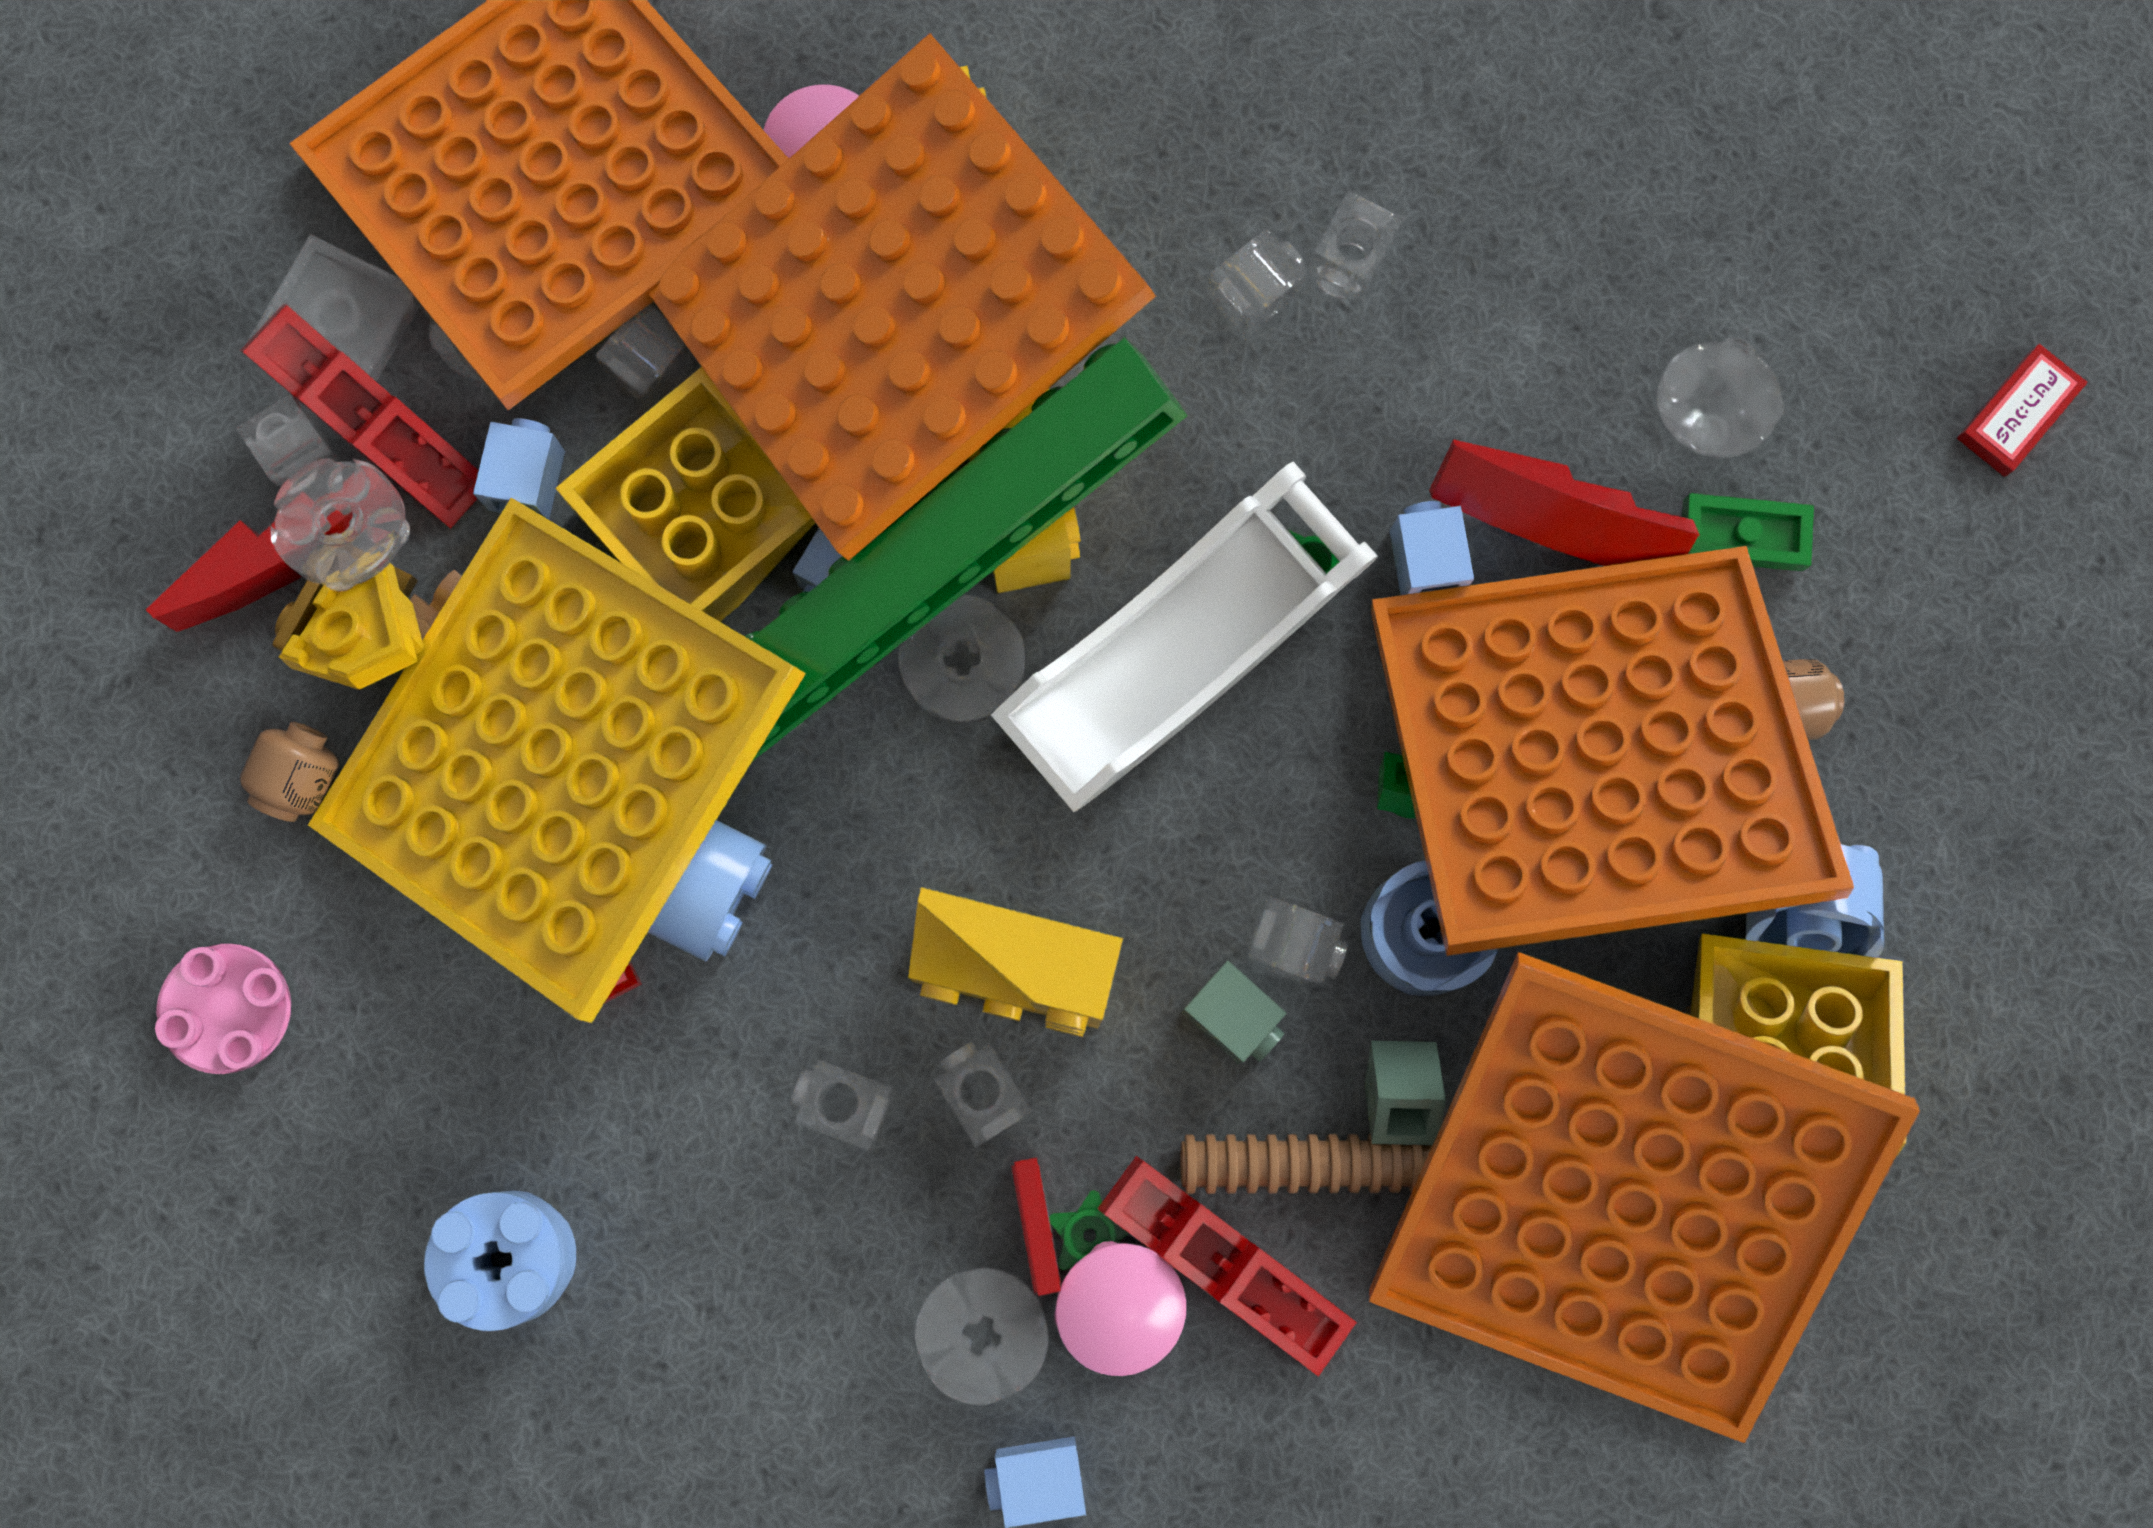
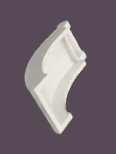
M1294 462L1282 468L1253 496H1248L1242 500L1146 589L1077 645L1041 671L1033 674L991 714L1073 812L1078 811L1183 729L1271 654L1378 557L1366 542L1359 545L1305 485L1303 481L1306 475ZM1285 499L1340 561L1327 574L1270 511L1281 500Z

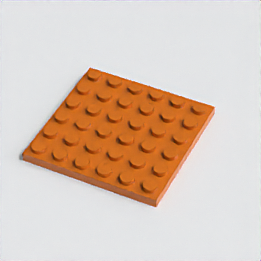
M487 0L289 143L507 410H510L654 302L648 293L660 283L661 277L669 268V265L789 159L647 0Z
M931 33L674 260L662 275L660 283L648 293L832 546L847 560L854 557L1156 297L1144 279Z
M1747 546L1372 599V620L1446 956L1847 899L1854 889L1853 881Z
M1518 952L1369 1289V1302L1745 1443L1920 1112L1919 1107L1913 1097Z

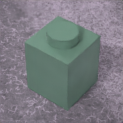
M1226 961L1181 1011L1187 1019L1237 1064L1243 1063L1250 1055L1260 1062L1285 1034L1276 1025L1287 1013L1229 961Z
M1371 1040L1365 1078V1095L1372 1144L1433 1145L1442 1124L1446 1102L1437 1042Z

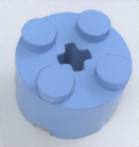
M716 820L647 933L705 962L713 951L726 956L743 923L740 921L741 919L733 916L744 894L754 899L757 897L772 868L771 860L763 856L766 845Z
M1841 845L1854 885V889L1847 899L1746 913V940L1878 958L1884 948L1883 875L1879 866L1877 851L1864 845Z
M1426 860L1408 865L1395 873L1375 890L1367 902L1361 917V940L1365 955L1372 968L1385 982L1406 994L1434 996L1456 990L1481 977L1494 961L1497 949L1446 956L1441 930L1436 934L1437 941L1434 938L1426 940L1422 938L1418 929L1424 924L1423 918L1426 921L1433 920L1434 918L1438 919Z
M523 1191L480 1194L458 1203L436 1220L425 1252L426 1282L440 1312L446 1319L481 1331L508 1329L541 1316L561 1297L574 1274L576 1245L568 1222L543 1199ZM497 1251L511 1252L513 1258L512 1265L502 1269L497 1266L493 1267L491 1254Z

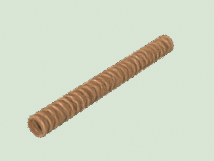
M1186 1134L1184 1141H1181V1185L1185 1187L1187 1194H1194L1196 1187H1205L1207 1194H1215L1217 1187H1225L1228 1194H1235L1237 1187H1246V1191L1249 1194L1257 1193L1258 1187H1266L1268 1193H1277L1278 1187H1286L1288 1193H1297L1299 1187H1307L1309 1193H1318L1319 1187H1327L1329 1193H1338L1340 1187H1348L1350 1193H1359L1361 1186H1368L1369 1192L1379 1193L1381 1186H1388L1391 1193H1400L1402 1186H1408L1410 1192H1412L1433 1145L1372 1144L1370 1134H1368L1366 1140H1359L1357 1134H1348L1346 1140H1339L1336 1134H1328L1326 1140L1319 1141L1316 1134H1307L1306 1141H1298L1295 1134H1287L1285 1141H1277L1275 1134H1267L1265 1141H1257L1254 1134H1247L1245 1141H1236L1234 1134H1226L1225 1141H1216L1213 1134H1206L1204 1141H1195L1193 1134Z

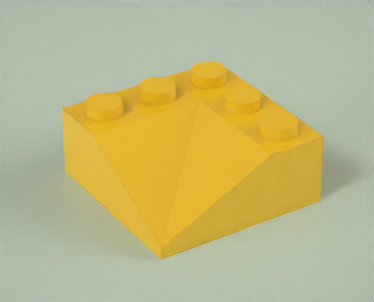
M702 367L556 487V490L572 511L617 561L719 622L750 595L815 524L811 515Z
M921 887L917 902L908 978L912 982L922 984L919 996L957 1005L959 996L962 994L985 1000L982 1012L1020 1021L1022 1011L1026 1010L1045 1015V1028L1083 1037L1087 1026L1098 1029L1103 1020L1123 938Z
M1701 934L1698 945L1690 1016L1905 1095L1902 961ZM1906 1139L1904 1140L1898 1154L1906 1144Z

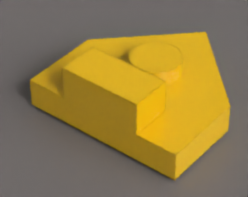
M382 554L326 581L312 603L317 610L300 636H291L279 658L291 669L359 690L418 662L416 655L425 650L413 603L399 589L394 566Z

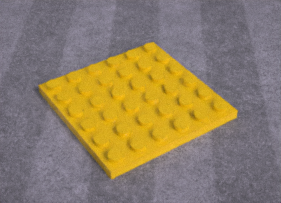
M510 498L423 638L422 642L425 651L416 655L418 662L403 670L308 826L574 1018L592 1023L806 673L515 499Z

